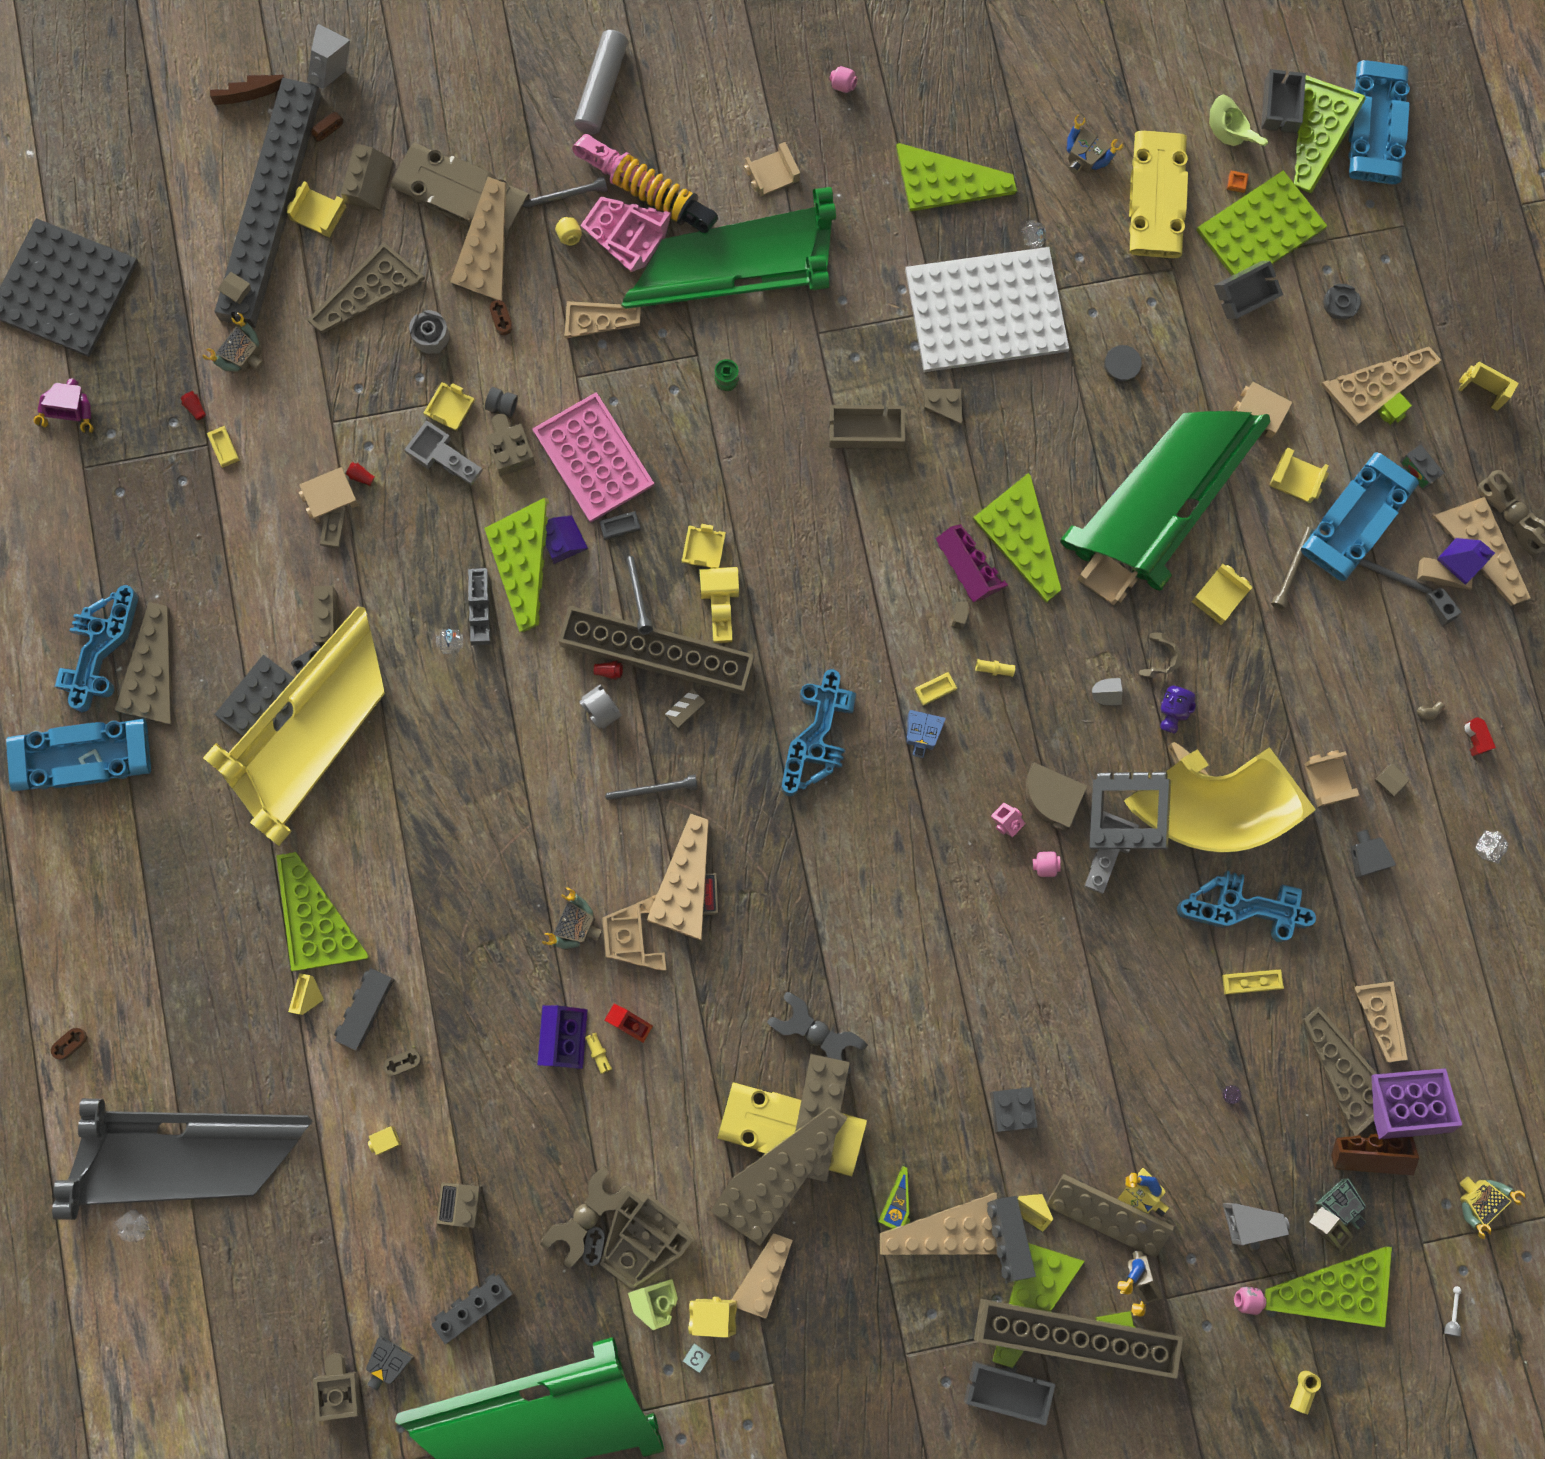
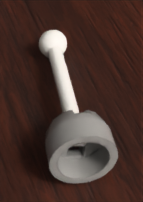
M1454 1287L1455 1297L1452 1321L1446 1324L1444 1334L1461 1337V1326L1456 1322L1461 1288Z

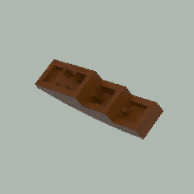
M247 75V82H229L228 89L210 90V97L214 105L254 100L279 91L282 78L285 77L284 75Z

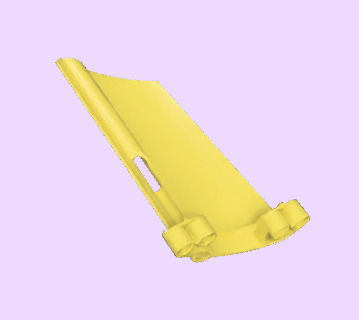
M357 607L229 753L216 743L203 757L222 774L252 814L254 819L250 823L278 846L292 832L284 824L385 694L366 609L364 607ZM290 702L293 706V714L280 730L276 731L273 727V720L283 707Z

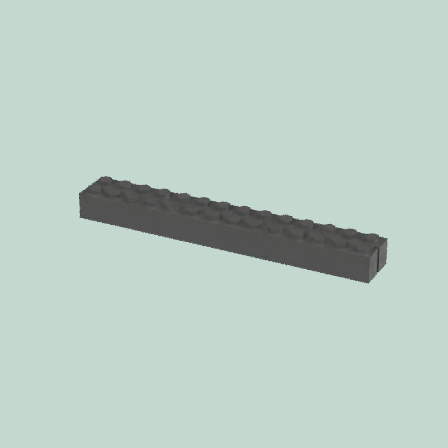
M282 78L224 277L225 279L230 272L250 283L251 291L245 296L241 304L236 303L220 292L214 312L221 321L234 323L231 319L233 317L235 321L239 322L241 317L237 313H240L244 317V322L256 328L288 216L287 207L293 199L311 136V130L322 97L319 87L314 84Z

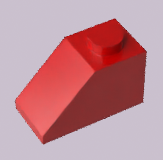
M615 1003L604 1020L644 1043L653 1027L650 1023Z

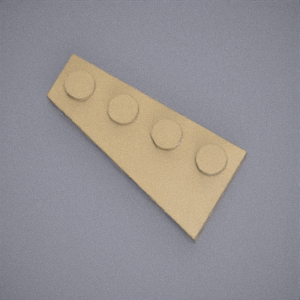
M567 301L564 337L567 339L640 326L641 307L625 309L621 304Z
M1394 981L1353 987L1386 1062L1408 1060Z
M773 1233L731 1299L737 1301L738 1309L767 1318L793 1240Z

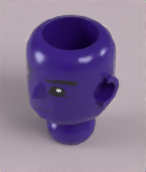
M1170 686L1166 690L1160 707L1161 713L1166 715L1165 720L1160 724L1162 730L1175 734L1178 731L1179 720H1187L1190 714L1195 711L1196 695L1192 691L1178 686Z

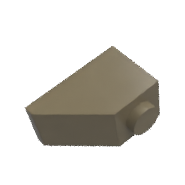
M1323 1207L1318 1212H1315L1310 1220V1224L1340 1252L1343 1251L1353 1238V1235L1340 1218Z

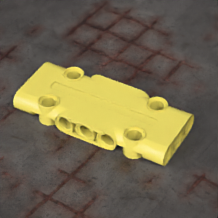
M1138 131L1135 133L1129 202V217H1131L1129 228L1130 254L1162 258H1179L1182 256L1188 172L1186 171L1188 160L1186 155L1187 136L1184 134L1156 131Z
M733 1082L717 1139L767 1153L795 1133L801 1100ZM757 1093H761L765 1097V1101L761 1105L756 1104L753 1100L754 1095ZM842 1113L847 1119L835 1136L829 1170L852 1177L867 1120ZM746 1132H751L754 1135V1141L750 1144L743 1141V1135Z

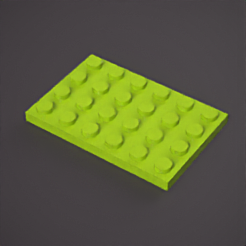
M1283 170L1198 226L1196 231L1231 276L1260 261H1271L1274 264L1325 230L1327 225Z

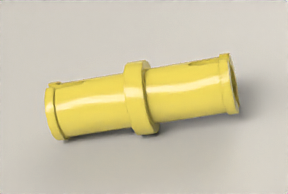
M977 659L975 671L992 673L993 676L999 674L1013 677L1015 665L1002 664L996 660L990 662Z
M597 1033L585 1037L592 1052L591 1057L595 1059L600 1074L612 1070L605 1055L606 1050L602 1048Z

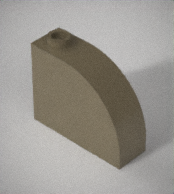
M1034 762L1028 772L1025 788L1028 802L1033 811L1043 820L1053 824V828L1063 831L1070 828L1087 785Z

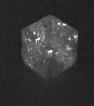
M1485 830L1478 839L1474 850L1481 859L1499 864L1503 854L1507 852L1509 844L1500 832Z
M137 1209L130 1210L114 1222L119 1229V1236L123 1241L127 1240V1242H139L147 1236L145 1232L150 1229L147 1225L149 1224L148 1219L143 1214H139Z

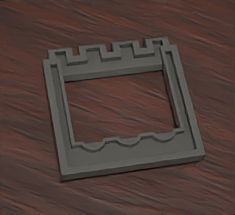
M1131 772L1114 773V779H1112V773H1098L1097 779H1093L1089 848L1168 849L1171 780L1167 779V772H1153L1152 779H1150V772H1134L1133 779H1131ZM1159 790L1157 829H1102L1104 791Z

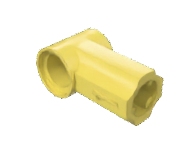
M1302 1371L1299 1374L1298 1386L1290 1405L1291 1408L1308 1415L1315 1393L1321 1387V1380L1317 1375L1310 1371ZM1312 1377L1313 1383L1310 1386H1306L1307 1378Z

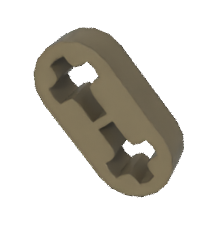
M408 1050L385 1061L384 1071L388 1075L395 1076L416 1068L421 1063V1055L415 1050ZM409 1054L417 1056V1059L414 1060L415 1064L411 1062L404 1064V1060L409 1059ZM391 1061L395 1064L401 1062V1065L396 1067L395 1072L388 1069L391 1066Z

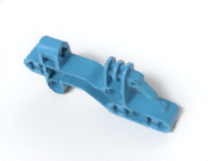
M128 585L120 586L116 593L110 594V597L105 600L102 598L91 606L83 608L81 615L74 614L73 616L76 620L72 621L74 627L70 628L69 631L74 634L90 637V640L81 649L76 670L59 668L54 687L70 692L68 703L78 712H86L90 708L93 696L107 698L114 693V685L108 679L99 676L103 659L129 637L138 603V594ZM112 599L114 600L108 619L93 617L94 612L106 606L107 602ZM126 611L125 616L119 618L120 612ZM99 625H103L102 630L96 632V628ZM106 683V689L100 691V686Z
M834 669L827 670L824 673L821 686L806 684L801 689V701L808 705L817 706L814 722L790 743L781 790L786 796H794L798 789L805 790L811 783L815 784L832 774L834 767L840 768L843 765L840 761L844 758L842 754L845 753V749L827 745L823 742V739L830 732L834 711L853 713L857 694L852 691L839 689L840 674ZM830 676L834 677L832 688H828ZM810 690L814 693V696L807 698L804 696V692ZM798 745L801 750L799 751L798 758H794V748ZM819 749L822 755L814 757L811 751ZM825 751H830L827 755L829 760L824 759ZM805 762L825 765V768L810 777L809 781L806 783L800 782ZM797 764L799 770L792 772L789 770V765ZM790 777L794 778L793 787L791 790H788V786L785 785L789 784Z
M1228 870L1225 871L1223 877H1215L1201 886L1199 891L1191 893L1189 899L1183 900L1177 906V913L1180 917L1221 928L1228 927L1252 916L1273 921L1271 936L1277 942L1290 939L1293 935L1294 927L1306 928L1313 925L1316 921V915L1312 910L1300 907L1302 889L1282 884L1276 901L1260 896L1245 899L1242 896L1244 875L1240 874L1237 876V873L1234 872L1230 874ZM1228 885L1231 889L1236 887V890H1227ZM1216 886L1221 887L1217 905L1196 900L1197 896L1201 893L1205 894ZM1226 895H1230L1233 898L1232 904L1226 902ZM1188 904V908L1193 910L1187 912L1184 906ZM1204 908L1209 910V918L1203 916L1202 910ZM1226 914V918H1228L1229 920L1226 921V922H1224V921H1225L1224 918H1222V917H1217V918H1216V916H1223V915ZM1305 915V918L1308 919V921L1305 922V919L1299 917ZM1279 928H1283L1285 930V937H1281L1279 935Z

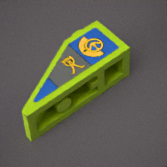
M902 1166L878 1220L879 1223L892 1229L904 1226L910 1222L908 1218V1172L904 1166Z

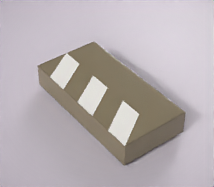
M692 689L665 716L679 729L706 702Z

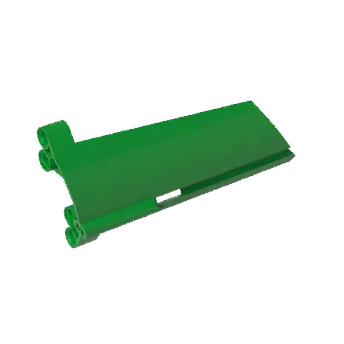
M832 187L813 189L814 207L716 227L710 229L708 233L697 231L662 239L634 288H631L625 295L621 306L627 309L809 285L811 291L828 289L830 285L827 266L832 220H836ZM754 277L762 278V283L736 287L734 285L735 280Z
M1240 411L1183 413L1083 529L1071 525L1061 538V544L1069 550H1074L1076 555L1084 561H1089L1096 552L1133 567L1132 572L1136 571L1138 578L1147 580V583L1152 588L1161 591L1172 577L1165 564L1271 422L1269 414L1252 415V412ZM1188 499L1199 501L1188 518H1180L1176 515Z
M614 1337L593 1342L595 1358L398 1413L395 1418V1422L404 1427L409 1432V1436L435 1459H583L634 1447L640 1448L643 1457L664 1452L655 1413L644 1415L625 1379ZM537 1385H544L550 1391V1395L531 1401L523 1399L519 1394L520 1390Z

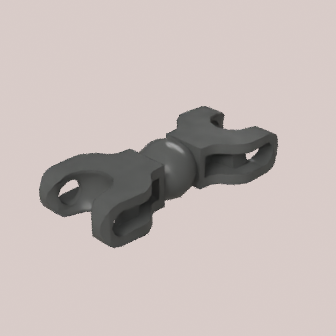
M790 992L784 994V999L793 1007V1017L788 1021L771 1017L767 1021L772 1028L783 1035H792L794 1033L802 1036L805 1035L810 1044L821 1046L820 1048L826 1051L828 1058L842 1060L841 1052L846 1046L852 1045L860 1050L866 1049L868 1046L866 1041L853 1032L835 1033L832 1030L830 1031L824 1022L814 1021L808 1014V1007L805 1001ZM849 1066L848 1074H847V1075H849L850 1072H851L850 1066Z

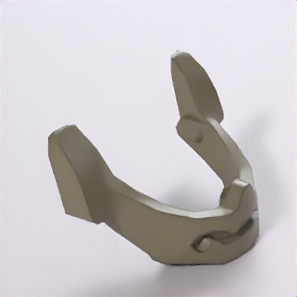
M1150 633L1149 639L1160 642L1168 647L1172 652L1173 658L1170 661L1171 665L1167 669L1151 667V669L1140 670L1139 675L1155 678L1157 673H1170L1178 669L1182 662V654L1178 646L1167 641L1166 635L1163 633Z

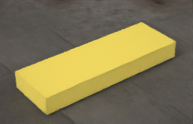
M1281 969L1222 975L1225 995L1284 989Z

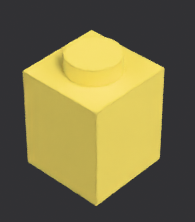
M394 1126L369 1136V1148L376 1155L401 1145Z

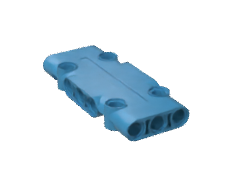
M1368 60L1357 63L1356 83L1353 92L1365 95L1366 100L1349 128V142H1351V150L1348 154L1350 159V178L1385 184H1398L1401 182L1409 119V102H1406L1410 90L1408 86V67Z
M1375 452L1355 479L1342 492L1323 517L1321 523L1302 546V554L1336 579L1346 581L1399 513L1400 508L1419 485V481L1383 454ZM1362 476L1367 477L1369 481L1364 480ZM1320 530L1325 531L1327 535H1323ZM1351 552L1358 553L1359 557H1354Z
M145 719L125 722L111 721L108 724L95 722L49 729L48 732L34 731L27 735L10 736L6 739L9 785L12 792L37 788H65L110 781L112 778L125 779L128 776L151 773L148 727ZM120 727V732L117 735H113V730ZM41 737L42 742L36 746V739ZM96 749L102 762H98L93 754L84 759L86 764H81L78 758ZM119 765H123V770L120 773H116V768ZM42 775H44V776H45L44 781L39 784V783H38L39 777L42 776Z

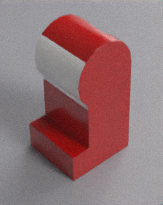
M1474 718L1465 724V732L1470 736L1474 746L1470 749L1472 757L1496 748L1488 727L1482 718Z

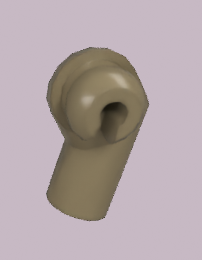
M1438 701L1432 708L1421 706L1417 710V715L1421 716V719L1434 720L1443 711L1445 705Z

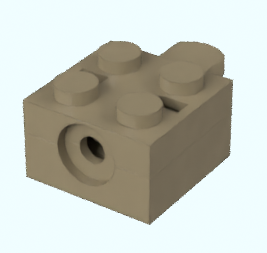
M505 414L495 415L491 422L494 433L486 435V439L500 477L535 465L534 457L522 425L511 426Z
M340 1353L331 1354L325 1359L326 1375L313 1378L316 1421L355 1417L361 1414L358 1371L346 1373L344 1356Z

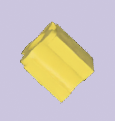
M719 1297L690 1301L689 1334L713 1337H730L735 1335L737 1301L721 1300Z

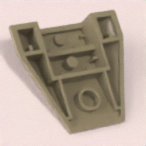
M628 1190L617 1205L600 1265L633 1289L680 1257L694 1238L683 1220L653 1197Z

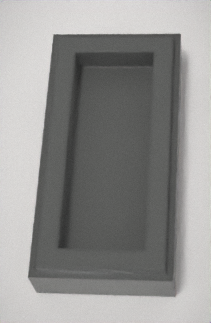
M636 511L599 521L604 540L641 530Z

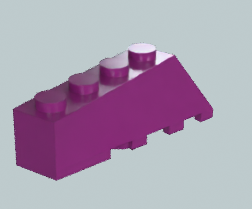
M961 524L951 526L935 538L939 548L947 557L949 565L953 567L958 580L963 584L968 597L973 602L983 600L1008 586L1005 580L1001 582L997 574L999 572L996 568H991L987 564L985 554L974 547L976 543Z

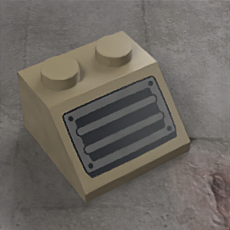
M442 1182L437 1223L477 1227L482 1186Z

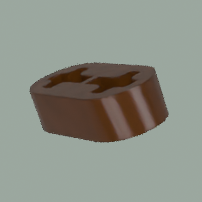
M333 112L312 128L311 134L317 141H322L340 128L344 119L337 112Z
M495 300L490 304V312L496 331L500 335H508L512 331V323L507 307L503 301ZM497 306L502 308V315L498 316V312L496 311ZM501 320H504L506 329L501 327Z
M80 1028L69 1030L52 1045V1056L60 1060L71 1056L86 1042V1032ZM74 1033L81 1034L79 1036L80 1041L74 1040L72 1043H70V1041H72L75 1038L73 1035ZM66 1045H68V1046L63 1050V1051H64V1055H63V1054H57V1053L59 1052V1049H58L59 1046H60V1047H65Z

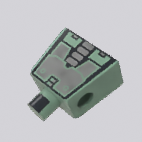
M1342 1179L1315 1203L1319 1208L1323 1207L1340 1218L1345 1226L1351 1222L1358 1230L1366 1224V1221L1360 1215L1366 1208V1205L1349 1179Z

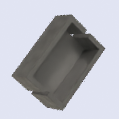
M1270 69L1264 82L1261 129L1277 131L1278 128H1281V131L1297 133L1303 123L1306 73L1290 71L1284 83H1282L1286 71Z
M1260 261L1214 285L1219 300L1224 301L1221 305L1227 319H1237L1283 295L1278 280L1266 281L1265 279L1276 277L1271 261Z

